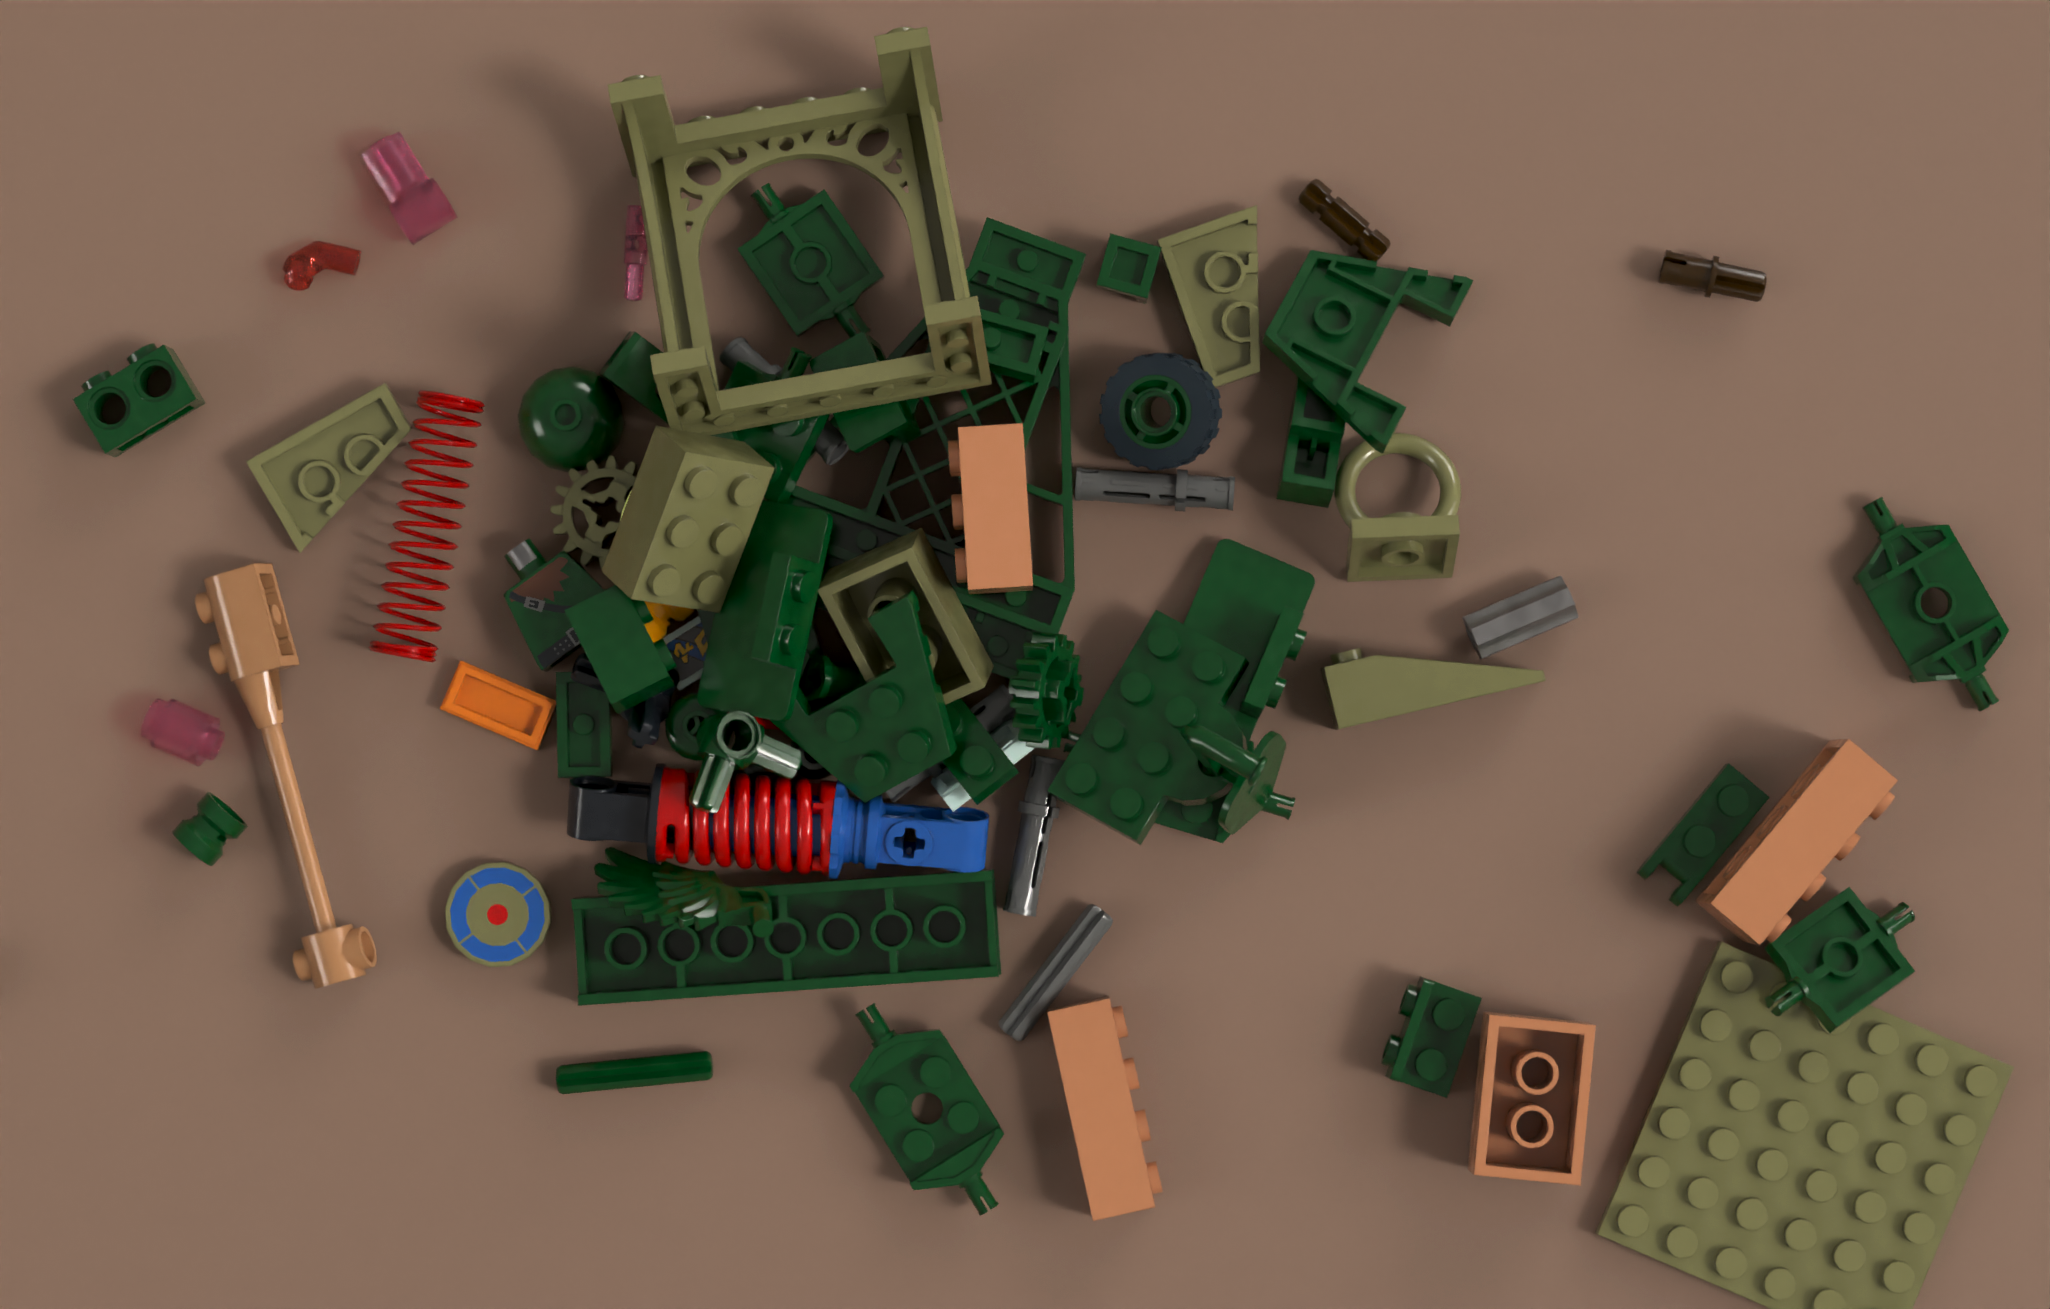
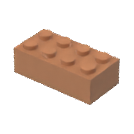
M1850 739L1829 740L1695 901L1743 942L1761 945L1765 939L1770 943L1774 942L1790 924L1792 918L1787 915V912L1800 898L1807 902L1823 885L1826 877L1821 872L1834 857L1841 861L1856 846L1861 837L1855 831L1868 817H1871L1873 820L1877 819L1888 808L1895 798V795L1890 790L1898 780Z

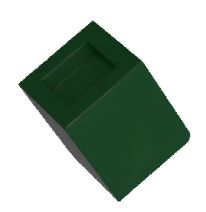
M1110 233L1096 287L1137 298L1136 302L1146 304L1162 247Z

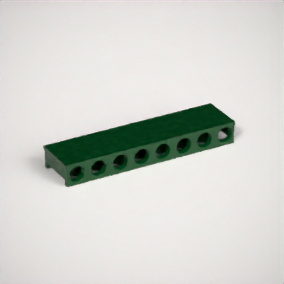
M994 869L969 873L945 872L742 886L740 888H762L771 900L774 931L765 938L755 936L751 925L726 924L721 928L717 921L696 931L695 924L680 928L678 922L666 926H661L659 920L643 923L642 915L625 916L624 908H610L608 896L571 899L574 915L578 975V1006L988 978L1001 975Z

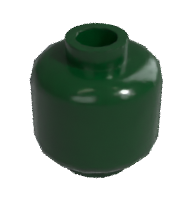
M690 693L678 699L669 709L665 720V732L671 747L679 755L693 761H703V758L697 754L699 747L696 736H694L701 724L699 716L707 718L710 715L726 713V711L703 707L698 703V693ZM693 718L695 727L689 731V723ZM729 724L725 725L722 734L723 741L727 747L732 744L735 735L733 728Z

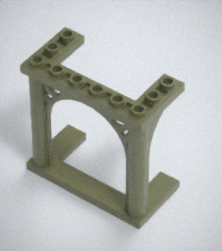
M898 27L890 30L887 34L874 36L883 88L872 90L864 87L854 88L845 92L844 95L822 99L804 97L794 101L792 104L772 108L754 106L744 109L739 114L717 118L713 116H699L691 119L688 123L674 125L661 75L651 77L633 75L625 78L622 82L607 84L610 104L632 177L637 178L664 353L650 355L653 377L670 428L705 435H716L992 384L978 296L970 297L938 122L943 121L927 27L916 29ZM886 131L889 133L888 143L876 155L863 156L858 152V145L864 135ZM848 138L847 142L843 145L832 146L828 143ZM898 153H902L903 158L896 159V165L900 168L901 172L890 173L885 171L883 167L890 164L897 157ZM746 157L745 161L739 164L731 165L726 161ZM789 160H831L857 168L874 178L896 200L909 228L931 352L719 390L699 263L702 235L718 203L734 186L749 175L765 167ZM712 164L720 171V180L713 185H700L689 178L687 175L688 167ZM908 186L909 192L906 193L903 187ZM684 192L692 198L702 200V204L694 210L687 211L690 204L689 197L682 199L681 193ZM687 225L692 226L689 233H687Z

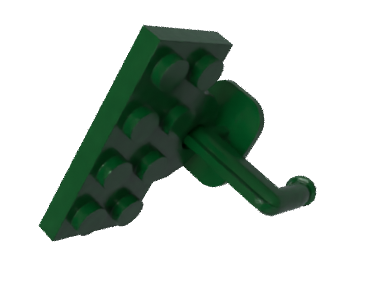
M1155 610L1047 791L1056 799L1139 845L1143 843L1168 800L1186 806L1209 804L1229 792L1220 810L1218 822L1226 832L1233 835L1261 811L1271 798L1286 749V742L1280 734L1270 731L1261 739L1253 753L1247 751L1246 738L1238 721L1223 707L1249 665L1248 660L1203 634ZM1202 764L1211 774L1212 777L1207 776L1203 773Z

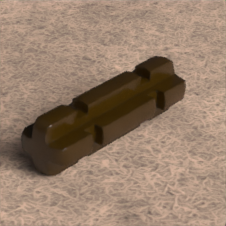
M1318 179L1312 180L1301 192L1299 202L1312 214L1317 211L1321 215L1319 220L1348 245L1352 246L1354 243L1359 248L1357 252L1366 260L1378 261L1389 249L1391 244L1389 239L1377 229L1374 232L1369 229L1370 223L1339 196L1336 199L1330 195L1332 190Z

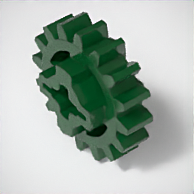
M1044 632L1041 634L1034 633L1032 634L1031 643L1025 642L1023 645L1024 657L1022 659L1017 658L1016 660L1018 672L1016 676L1011 675L1009 683V694L1013 695L1010 707L1015 708L1012 725L1013 727L1020 728L1018 740L1026 742V747L1050 750L1051 747L1059 748L1061 738L1068 739L1069 737L1068 725H1070V722L1075 723L1076 721L1075 708L1082 705L1084 688L1080 687L1079 684L1082 680V675L1077 674L1080 657L1073 654L1075 643L1068 641L1067 635Z

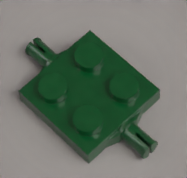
M770 183L765 184L761 188L772 203V206L767 203L760 191L756 190L751 197L754 198L769 221L766 222L758 235L740 246L737 250L796 336L800 337L820 322L834 318L838 320L849 338L858 334L851 325L850 320L854 322L860 332L864 331L868 334L871 329L867 327L853 305H855L862 293L885 277L825 189L805 203L791 206L787 209L772 189Z
M791 347V352L779 375L768 374L749 362L738 361L724 390L803 376L812 356L800 349ZM830 414L710 436L743 441L769 462L775 469L764 497L771 502L787 504Z
M1848 887L1782 933L1774 942L1769 943L1764 948L1783 972L1787 982L1786 985L1765 998L1768 1009L1781 999L1786 998L1771 1011L1775 1016H1781L1783 1012L1801 1000L1802 1003L1810 1007L1829 1033L1833 1032L1915 972L1899 951L1894 936L1896 932L1915 921L1914 912L1911 910L1900 919L1895 920L1909 908L1906 903L1901 902L1880 918L1877 914L1867 909L1852 889Z

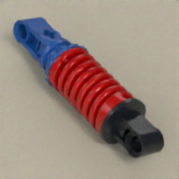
M657 763L651 783L613 780L601 776H579L572 778L569 783L567 834L572 838L585 841L614 840L645 843L648 864L664 862L667 858L673 859L674 855L679 864H686L691 860L694 853L696 861L701 866H708L715 859L720 867L728 868L736 860L737 865L741 869L748 870L756 861L758 868L762 871L771 870L776 863L781 872L789 873L794 869L797 862L799 873L808 874L811 870L820 871L822 875L829 876V879H837L843 863L849 862L865 864V869H876L878 863L943 868L964 873L978 872L985 868L989 814L985 811L969 807H959L953 812L951 808L883 803L882 795L865 803L860 798L850 797L848 788L838 779L837 781L823 780L819 784H811L807 778H800L796 781L793 793H791L790 779L780 776L775 780L772 792L770 791L771 781L767 775H758L755 778L753 790H750L749 775L738 773L734 778L733 788H730L729 781L720 809L715 814L700 811L689 803L691 795L689 788L692 789L694 787L699 770L693 774L687 773L684 768L667 767L666 764ZM906 828L916 829L915 842L905 841Z

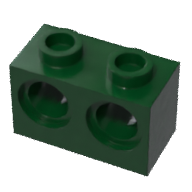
M154 343L146 345L127 358L129 366L114 375H111L109 371L101 372L82 384L81 387L84 393L75 397L73 401L105 454L117 457L205 404L204 399L174 349L166 345L157 348ZM166 369L171 376V387L163 396L153 397L148 390V380L155 371ZM120 396L126 405L125 415L118 423L109 425L103 418L104 404L110 398Z

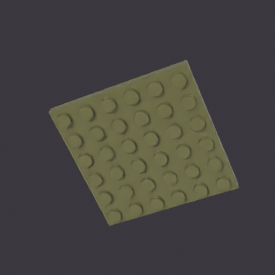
M1718 941L1595 1233L1770 1309H1913L2014 1067L1871 1005L1831 1033L1827 1031L1810 1007L1802 1003L1801 1000L1783 1012L1781 1016H1775L1771 1011L1786 998L1781 999L1769 1009L1765 1003V998L1787 984L1783 972L1773 963Z

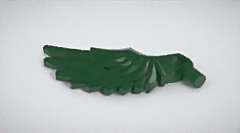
M613 847L605 849V857L610 865L603 863L595 864V875L607 881L597 884L598 894L608 896L610 908H624L625 916L642 915L643 923L659 920L661 926H666L678 922L680 928L695 924L696 931L717 921L721 928L726 924L751 925L754 935L760 938L768 937L774 931L772 906L768 894L762 888H740L726 885L717 877L714 870H694L672 864L668 861L662 862L661 865L648 864L646 860Z

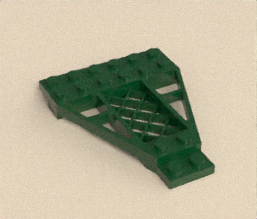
M987 217L969 267L966 269L970 297L978 296L980 309L1049 328L1042 353L1048 359L1042 374L1038 367L1034 383L1026 381L1007 390L1001 375L993 372L1002 393L973 405L966 389L960 390L967 409L940 421L928 396L908 399L907 403L915 417L922 398L934 424L921 429V435L906 443H902L893 435L882 439L889 444L890 448L866 508L858 509L796 485L787 504L824 510L833 517L821 582L828 569L915 531V529L907 526L934 514L946 541L928 534L925 535L994 665L991 673L1010 679L1011 675L1016 676L1018 672L1016 660L1017 658L1022 659L1024 657L1023 645L1025 642L1031 643L1032 634H1041L1042 632L1059 634L1075 591L1068 304L1084 264L1086 254ZM925 317L888 356L887 360L905 357L916 343L922 339L929 341ZM930 342L925 353L931 352ZM1037 385L1023 423L1024 449L1026 451L1048 389L1055 387L1060 393L1062 494L1058 495L1028 483L1027 493L1063 506L1064 580L1061 583H1057L1032 573L1033 590L969 594L968 583H957L955 548H963L956 544L965 541V535L962 534L952 539L939 512L952 506V499L950 498L936 505L924 479L925 476L949 466V458L920 471L908 443L937 430L949 456L948 439L943 431V427L969 415L972 416L976 426H983L977 412L1004 399L1015 423H1022L1011 396ZM833 417V418L830 420V422H831L837 429H839V426H838V424H837L835 418ZM904 448L915 474L889 485ZM812 450L806 464L814 457V455L817 453L816 451ZM919 480L931 508L902 520L890 492ZM884 497L896 522L878 516ZM818 593L815 607L828 611Z

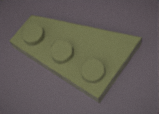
M1257 205L1158 239L1157 244L1158 247H1162L1161 255L1202 370L1204 372L1208 371L1214 379L1212 383L1215 389L1260 373Z

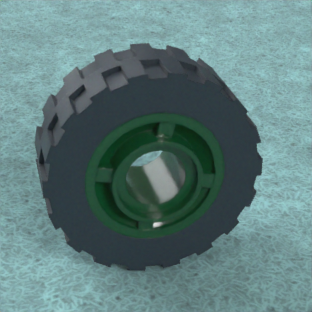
M1164 352L1134 357V360L1131 362H1125L1117 368L1119 371L1115 376H1110L1105 384L1107 385L1105 394H1101L1102 414H1099L1100 424H1103L1106 432L1104 436L1107 442L1111 443L1116 449L1114 452L1121 458L1125 457L1130 460L1129 464L1138 468L1146 467L1148 470L1177 468L1195 461L1198 455L1204 454L1210 448L1209 443L1211 440L1217 437L1220 429L1217 428L1218 422L1222 418V408L1219 406L1221 396L1219 390L1215 389L1212 383L1214 379L1208 371L1204 372L1199 367L1200 364L1193 359H1185L1183 355ZM1157 397L1164 398L1171 408L1170 419L1164 426L1156 423L1151 415V406Z

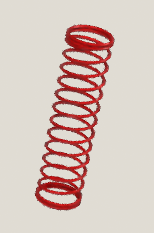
M421 390L418 392L420 396L417 397L418 400L416 401L420 408L453 420L433 418L414 420L412 423L416 428L448 440L413 439L408 443L411 448L447 461L410 459L404 463L407 468L415 472L446 482L430 480L402 481L400 484L404 489L441 502L402 500L396 504L406 512L440 523L396 521L393 523L395 529L435 543L393 541L388 545L392 550L434 564L395 561L387 562L384 565L392 572L433 585L385 582L381 584L385 591L428 605L383 602L376 606L385 613L426 626L376 623L373 627L376 631L422 646L398 645L372 640L369 642L371 646L368 648L374 652L433 663L436 661L434 657L437 656L435 651L438 650V647L436 645L385 628L438 632L442 627L437 623L389 608L443 611L446 609L445 605L391 587L446 591L450 589L446 583L396 567L451 570L454 566L448 562L398 546L455 550L458 546L453 542L403 526L455 530L460 529L462 526L455 521L428 514L405 505L463 509L466 506L462 502L423 491L410 485L466 489L470 486L464 481L434 473L412 464L472 468L474 465L469 461L445 455L417 444L475 448L478 446L476 442L443 433L421 424H443L474 428L482 425L478 421L451 414L423 403L478 414L484 412L483 408L485 405L483 402L465 397Z

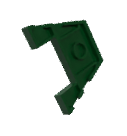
M1310 250L1265 332L1262 343L1376 451L1383 454L1404 415L1406 406L1358 383L1399 304H1405L1450 327L1471 288L1473 280L1454 275L1453 279L1428 275V270L1409 267L1407 271L1378 267L1377 261Z
M913 590L873 612L868 618L896 663L895 665L816 709L812 708L798 686L791 718L786 722L770 720L865 803L950 757L957 749L940 684L936 685L929 659L931 649L927 635L922 633L917 614L920 607Z

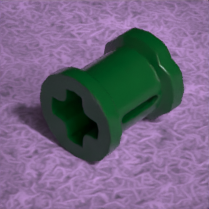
M816 654L808 660L805 666L803 693L807 700L820 702L825 698L834 699L865 682L855 661L850 665L831 662L829 657Z

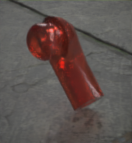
M313 241L287 257L283 264L285 272L284 282L293 290L303 291L310 287V284L313 282V276L324 269L355 276L360 264L361 250L324 241Z

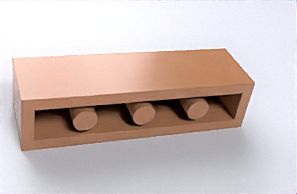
M1106 996L1047 1009L1092 1220L1095 1221L1155 1208L1153 1194L1162 1193L1163 1191L1156 1161L1146 1163L1141 1142L1150 1141L1151 1136L1145 1109L1134 1111L1130 1090L1139 1089L1140 1086L1133 1057L1123 1059L1119 1038L1128 1037L1122 1005L1111 1007L1110 998Z

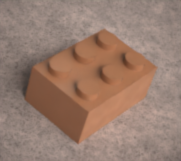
M1023 423L958 427V440L948 441L951 477L961 476L962 494L951 495L954 530L964 529L965 548H955L957 583H968L969 594L1033 590Z
M1483 1012L1468 1170L1473 1175L1581 1186L1596 1025L1582 1021Z

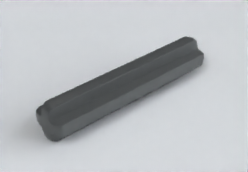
M1090 904L1085 908L999 1020V1027L1006 1034L1017 1041L1025 1039L1113 923L1111 916L1094 904Z

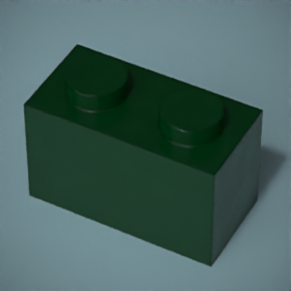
M614 585L564 610L617 714L675 686L668 671L676 668L677 665L663 638L653 643L645 624L654 619L645 601L630 599L620 588Z

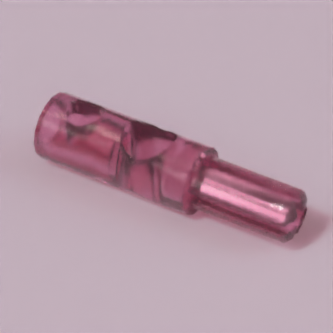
M627 205L624 264H626L624 298L629 301H639L643 298L644 266L647 265L648 248L641 205ZM635 240L639 243L638 249L635 247Z

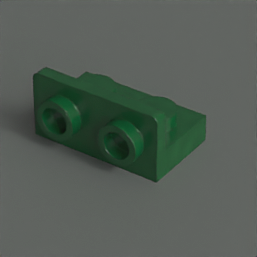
M1421 976L1417 986L1408 984L1398 1014L1406 1016L1399 1036L1394 1034L1389 1036L1382 1055L1381 1064L1388 1066L1385 1076L1391 1080L1447 1098L1482 998Z

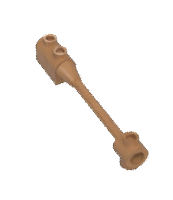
M254 563L208 577L203 580L206 591L196 594L195 604L202 622L205 624L215 622L220 642L209 647L210 660L217 674L229 673L230 680L235 683L257 729L261 730L316 930L315 934L301 937L304 948L295 950L293 953L295 971L302 981L312 979L315 989L366 975L365 969L374 967L377 961L373 938L364 926L354 928L353 923L341 927L336 926L281 725L284 723L279 671L300 665L273 565L272 563Z

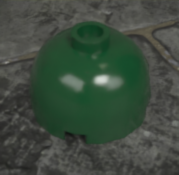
M574 366L553 369L537 378L523 395L518 413L520 436L529 452L547 467L567 473L570 469L578 472L588 470L587 463L592 460L598 465L606 461L608 456H611L620 444L625 425L622 404L612 385L595 372Z

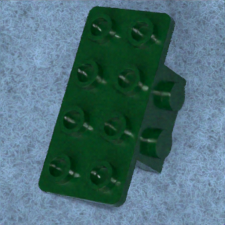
M762 500L721 611L714 614L697 694V700L701 706L726 712L743 711L753 717L786 722L791 718L833 525V517L829 512Z
M1222 539L1214 550L1183 624L1248 660L1249 665L1223 707L1238 721L1248 745L1265 706L1275 709L1287 680L1279 677L1278 674L1285 658L1295 661L1307 632L1298 627L1314 588L1315 579L1309 572L1231 539Z

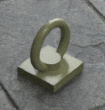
M1394 433L1383 454L1376 451L1367 441L1357 445L1341 463L1336 475L1334 488L1338 511L1346 525L1350 528L1346 556L1347 582L1452 578L1460 537L1459 516L1456 514L1461 501V484L1457 470L1450 458L1432 442L1406 433ZM1388 454H1405L1421 460L1431 468L1439 482L1440 498L1435 511L1431 516H1420L1411 512H1397L1387 514L1381 518H1369L1362 511L1356 499L1355 487L1361 470L1372 460Z

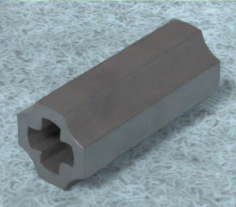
M1562 576L1555 577L1462 617L1467 634L1480 659L1579 618L1575 602Z

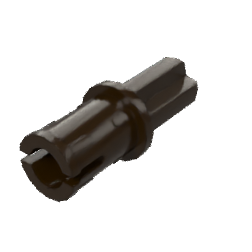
M1670 250L1665 251L1660 270L1662 273L1659 276V283L1661 284L1666 283L1704 291L1705 297L1710 298L1712 293L1754 302L1761 301L1767 283L1764 272L1720 263L1718 256H1713L1712 260L1671 252Z

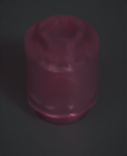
M157 698L150 706L144 718L141 737L150 740L151 747L195 766H200L206 759L213 761L222 747L225 732L219 730L220 719L173 698L168 702Z

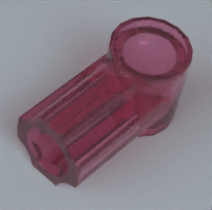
M400 131L380 139L361 154L376 182L381 186L391 202L388 207L412 245L458 218L445 194L433 177L429 179Z

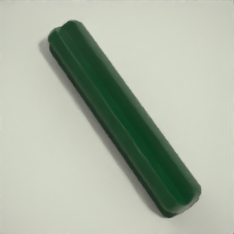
M707 1051L561 1065L556 1069V1084L558 1092L561 1094L705 1081L713 1077L712 1056Z

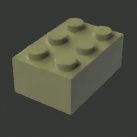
M655 426L602 572L630 599L720 613L775 468L743 441Z
M922 528L828 569L820 583L818 593L865 681L896 664L870 624L869 616L913 590L920 607L917 614L922 633L927 635L931 649L929 659L936 685L940 684L945 705L985 688L994 665Z

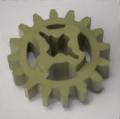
M608 456L605 468H599V465L592 460L587 463L588 473L583 476L574 469L568 471L570 478L574 482L570 488L557 485L555 490L565 500L563 505L551 506V513L563 517V523L554 527L553 532L555 535H569L570 539L563 548L566 553L570 554L579 548L583 550L580 559L582 565L588 566L594 557H598L601 570L603 569L610 550L603 548L607 545L609 539L615 536L620 521L618 523L609 521L605 528L600 527L602 517L596 513V510L587 506V504L591 502L597 506L600 504L609 506L613 500H616L618 502L615 509L622 514L627 497L636 480L634 476L637 472L638 464L630 461L623 470L618 469V462L615 456ZM614 479L607 490L595 494L583 491L587 486L598 480ZM575 508L584 512L589 525L585 539L579 534L575 525Z

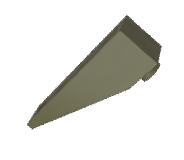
M1361 648L1330 655L1332 665L1321 668L1335 730L1546 681L1543 670L1385 655L1363 658Z

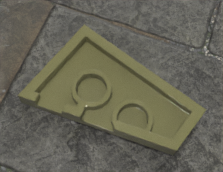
M385 382L252 457L246 463L299 553H301L410 432L412 427Z

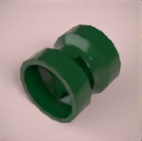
M207 792L197 803L198 814L194 815L191 819L182 820L172 833L192 854L207 865L213 866L223 855L225 841L227 839H237L248 826L226 803L214 794Z

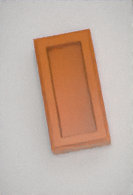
M460 660L440 709L530 748L539 750L556 711V700Z

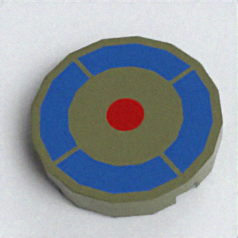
M509 862L484 863L466 872L452 887L445 906L446 929L455 947L471 961L488 967L512 966L530 957L544 943L552 922L551 901L541 882L526 868Z

